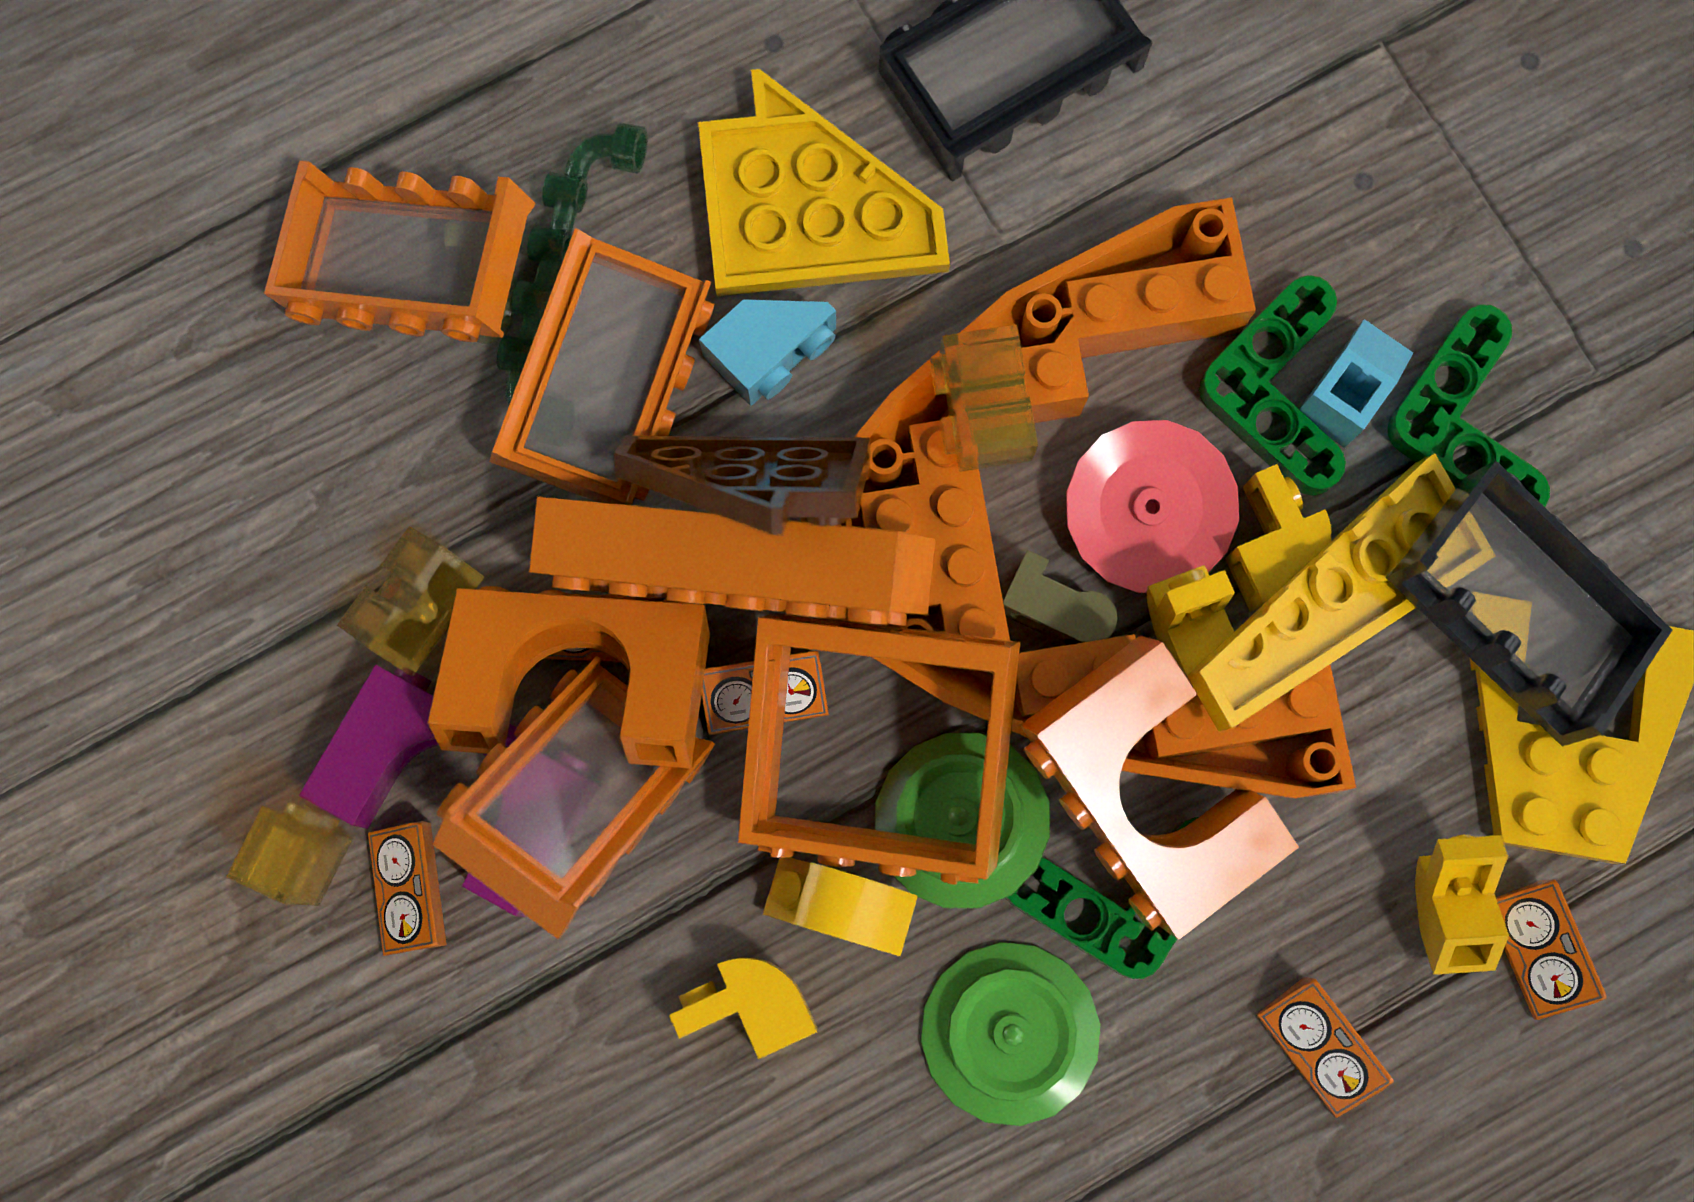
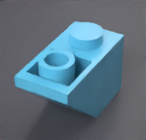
M742 300L699 339L703 357L750 406L762 396L769 400L789 383L792 378V374L789 371L806 356L810 360L816 359L832 344L836 337L833 333L836 330V310L828 302Z
M1364 319L1299 410L1332 440L1345 448L1365 429L1395 387L1413 352Z

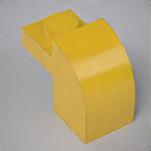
M1278 464L1255 473L1243 486L1265 535L1236 547L1225 558L1250 612L1259 609L1331 542V524L1326 509L1303 518L1300 512L1303 509L1300 491L1290 477H1283Z
M1205 565L1147 587L1148 609L1157 640L1164 643L1187 679V675L1234 632L1224 610L1235 593L1225 570L1209 576Z
M1457 835L1449 839H1437L1432 855L1418 857L1415 892L1419 928L1433 975L1495 971L1509 937L1494 894L1508 858L1501 835L1482 837Z
M791 857L779 858L762 915L901 956L918 895L816 863H809Z
M735 958L717 964L727 988L717 992L713 981L678 996L683 1008L669 1015L680 1039L738 1012L758 1059L806 1038L818 1030L805 998L793 978L777 965L758 958Z

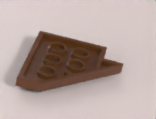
M626 436L614 452L615 477L765 533L783 535L789 517H806L807 523L816 526H834L844 523L846 518H857L871 462L870 438Z

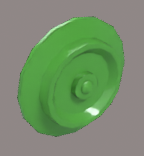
M944 733L914 746L888 772L876 800L875 830L976 845L987 736L981 733ZM1010 745L998 863L996 869L987 880L978 879V884L959 881L956 885L941 881V873L917 869L916 875L895 876L896 879L910 893L918 895L919 898L942 908L979 909L1011 896L1037 870L1050 839V802L1036 769Z
M1000 942L967 952L940 975L924 1006L921 1044L931 1077L955 1106L986 1123L1023 1126L1055 1116L1082 1093L1098 1061L1100 1022L1090 990L1067 962L1037 946Z

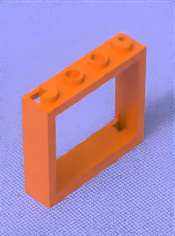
M773 613L758 617L738 843L757 845L758 851L770 852L771 857L774 858L793 857L795 851L817 854V862L833 867H851L855 865V860L879 864V872L892 876L916 875L917 869L941 873L940 880L956 885L959 881L978 884V879L987 880L996 869L998 863L1020 642L783 613ZM791 647L993 672L976 845L775 816Z

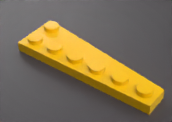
M1436 454L1413 464L1187 675L1218 732L1235 727L1417 608L1385 577L1401 562L1456 490ZM1469 512L1438 551L1437 555L1439 557L1426 572L1446 589L1494 557Z

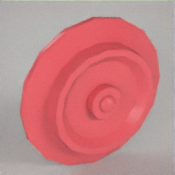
M1168 420L1132 421L1100 436L1077 461L1066 491L1067 528L1080 557L1105 581L1136 593H1147L1149 585L1205 565L1209 573L1228 552L1239 522L1238 485L1224 455L1200 432Z

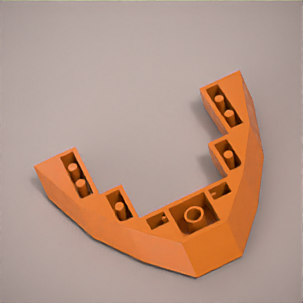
M1232 197L1173 206L1008 290L887 396L854 436L870 438L871 462L857 518H846V521L838 526L899 531L933 538L936 541L928 615L907 613L906 625H875L1010 641L972 433L1080 416L1089 398L1082 358L1241 333L1256 311ZM801 517V522H807L806 517ZM848 607L846 609L845 619L825 617V619L848 621ZM1135 634L1019 653L1011 731L1028 738L1020 727L1023 722L1135 640ZM872 657L942 702L988 721L993 672ZM1331 665L1326 666L1235 727L1218 732L1200 698L1196 695L1139 738L1127 754L1121 769L1124 772L1244 791L1252 790L1256 793L1288 798L1335 794L1357 788Z

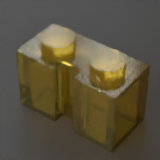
M1017 325L943 335L939 352L940 357L931 358L930 365L935 394H946L949 416L940 418L945 454L956 453L959 472L1032 461L1038 448L1031 401L1030 397H1027L1024 380L1025 367Z
M409 526L381 564L383 568L391 573L378 592L365 586L337 626L364 646L413 677L449 627L457 588L476 589L484 576L444 546Z
M288 801L283 811L278 808L262 805L226 877L285 905L320 906L353 838L336 831L341 820L309 805L303 807Z

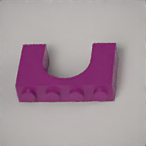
M400 663L393 674L375 664L299 796L352 826L368 829L403 768L421 752L439 745L428 724L434 696L427 693L426 690L432 681ZM509 724L506 748L517 739L514 736L517 727ZM559 750L553 761L537 754L501 791V809L494 828L552 871L599 788L585 779L591 768ZM468 873L462 884L463 888L516 917H527L472 874Z

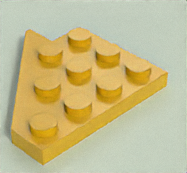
M751 70L756 116L698 122L717 296L949 272L950 260L943 208L762 70Z

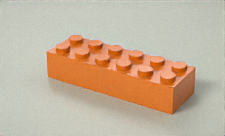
M537 497L529 572L553 575L552 587L601 591L608 592V594L634 597L664 598L669 601L697 604L707 603L725 605V607L779 611L786 612V614L845 619L848 607V621L884 625H906L907 613L928 615L936 539L899 531L838 525L816 526L807 522L787 521L783 535H771L713 513Z

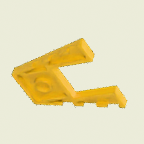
M1472 593L1475 596L1476 602L1469 613L1491 634L1500 630L1514 633L1521 641V646L1514 656L1523 664L1530 602ZM1669 626L1673 629L1634 687L1629 740L1600 735L1562 746L1541 725L1517 721L1519 704L1470 659L1471 671H1476L1480 706L1476 707L1479 731H1484L1488 764L1484 765L1493 836L1501 835L1504 845L1611 864H1626L1694 684V630Z

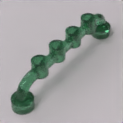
M620 123L614 133L597 134L584 139L573 149L567 161L564 174L549 172L545 178L542 191L543 204L545 207L554 208L549 228L534 226L529 235L527 245L528 258L530 261L539 262L534 282L520 280L514 289L512 311L514 315L524 317L519 337L504 335L497 351L498 369L509 372L505 393L508 406L510 405L572 238L577 213H581L585 206L587 198L586 180L589 170L596 160L603 157H611V165L614 170L638 174L644 165L647 153L648 135L645 127ZM550 396L544 398L531 427L535 429L538 443L561 448L566 446L574 425L575 408L573 402Z

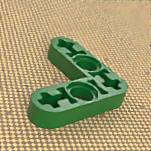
M1308 275L1299 277L1290 283L1211 363L1200 380L1199 393L1205 406L1270 467L1278 464L1283 477H1290L1302 494L1315 496L1325 493L1340 481L1346 466L1344 453L1327 434L1270 383L1326 325L1336 311L1337 297L1335 290L1329 282L1321 277ZM1310 295L1316 298L1319 303L1314 309L1315 312H1307L1294 328L1289 322L1285 321L1299 305L1300 299L1305 300ZM1263 331L1272 332L1277 335L1283 344L1282 356L1272 360L1260 357L1253 348V336ZM1216 375L1224 380L1231 375L1235 376L1240 381L1236 387L1237 394L1230 392L1225 397L1220 395L1216 391L1220 384V380ZM1257 394L1261 400L1243 418L1238 412L1245 405V402L1239 396L1248 403L1253 395ZM1267 411L1276 412L1281 415L1287 425L1286 436L1276 441L1267 440L1262 437L1256 427L1257 416ZM1298 434H1300L1305 439L1297 448L1302 454L1295 450L1287 459L1281 452L1287 449L1295 441ZM1303 455L1311 460L1318 455L1322 456L1327 462L1322 470L1328 478L1320 473L1313 478L1307 476L1303 470L1307 467L1308 461Z
M1492 305L1472 307L1453 325L1391 415L1387 425L1388 437L1391 444L1399 452L1414 462L1436 454L1455 489L1459 486L1457 483L1468 476L1460 472L1454 464L1453 453L1455 448L1461 445L1475 448L1482 458V468L1497 461L1507 472L1517 477L1527 487L1526 490L1546 507L1550 498V486L1546 477L1537 468L1460 418V415L1501 357L1512 338V324L1508 316L1501 309ZM1482 323L1490 329L1487 333L1488 340L1470 357L1462 353V351L1474 338L1476 333L1474 329ZM1450 366L1457 369L1464 379L1462 393L1450 395L1443 392L1435 381L1437 368ZM1429 403L1438 409L1425 423L1424 430L1426 433L1416 439L1408 433L1412 426L1409 420L1417 417Z
M1199 817L1179 823L1171 833L1186 827ZM1043 857L1038 866L1042 871L1038 879L1041 885L1052 892H1057L1059 881L1069 886V890L1056 901L1051 919L1041 912L1050 902L1038 894L1030 893L1025 899H1022L1016 894L1019 890L1018 888L1011 896L1005 898L1016 909L1115 973L1130 979H1144L1153 975L1161 967L1177 940L1168 932L1162 938L1158 932L1151 931L1143 944V949L1150 954L1146 963L1134 961L1130 967H1127L1123 963L1126 952L1119 947L1120 941L1123 937L1130 940L1136 939L1145 924L1133 920L1136 912L1128 902L1125 909H1123ZM1077 898L1090 900L1098 910L1099 920L1097 926L1092 932L1085 935L1072 932L1065 922L1064 913L1066 907L1072 900Z

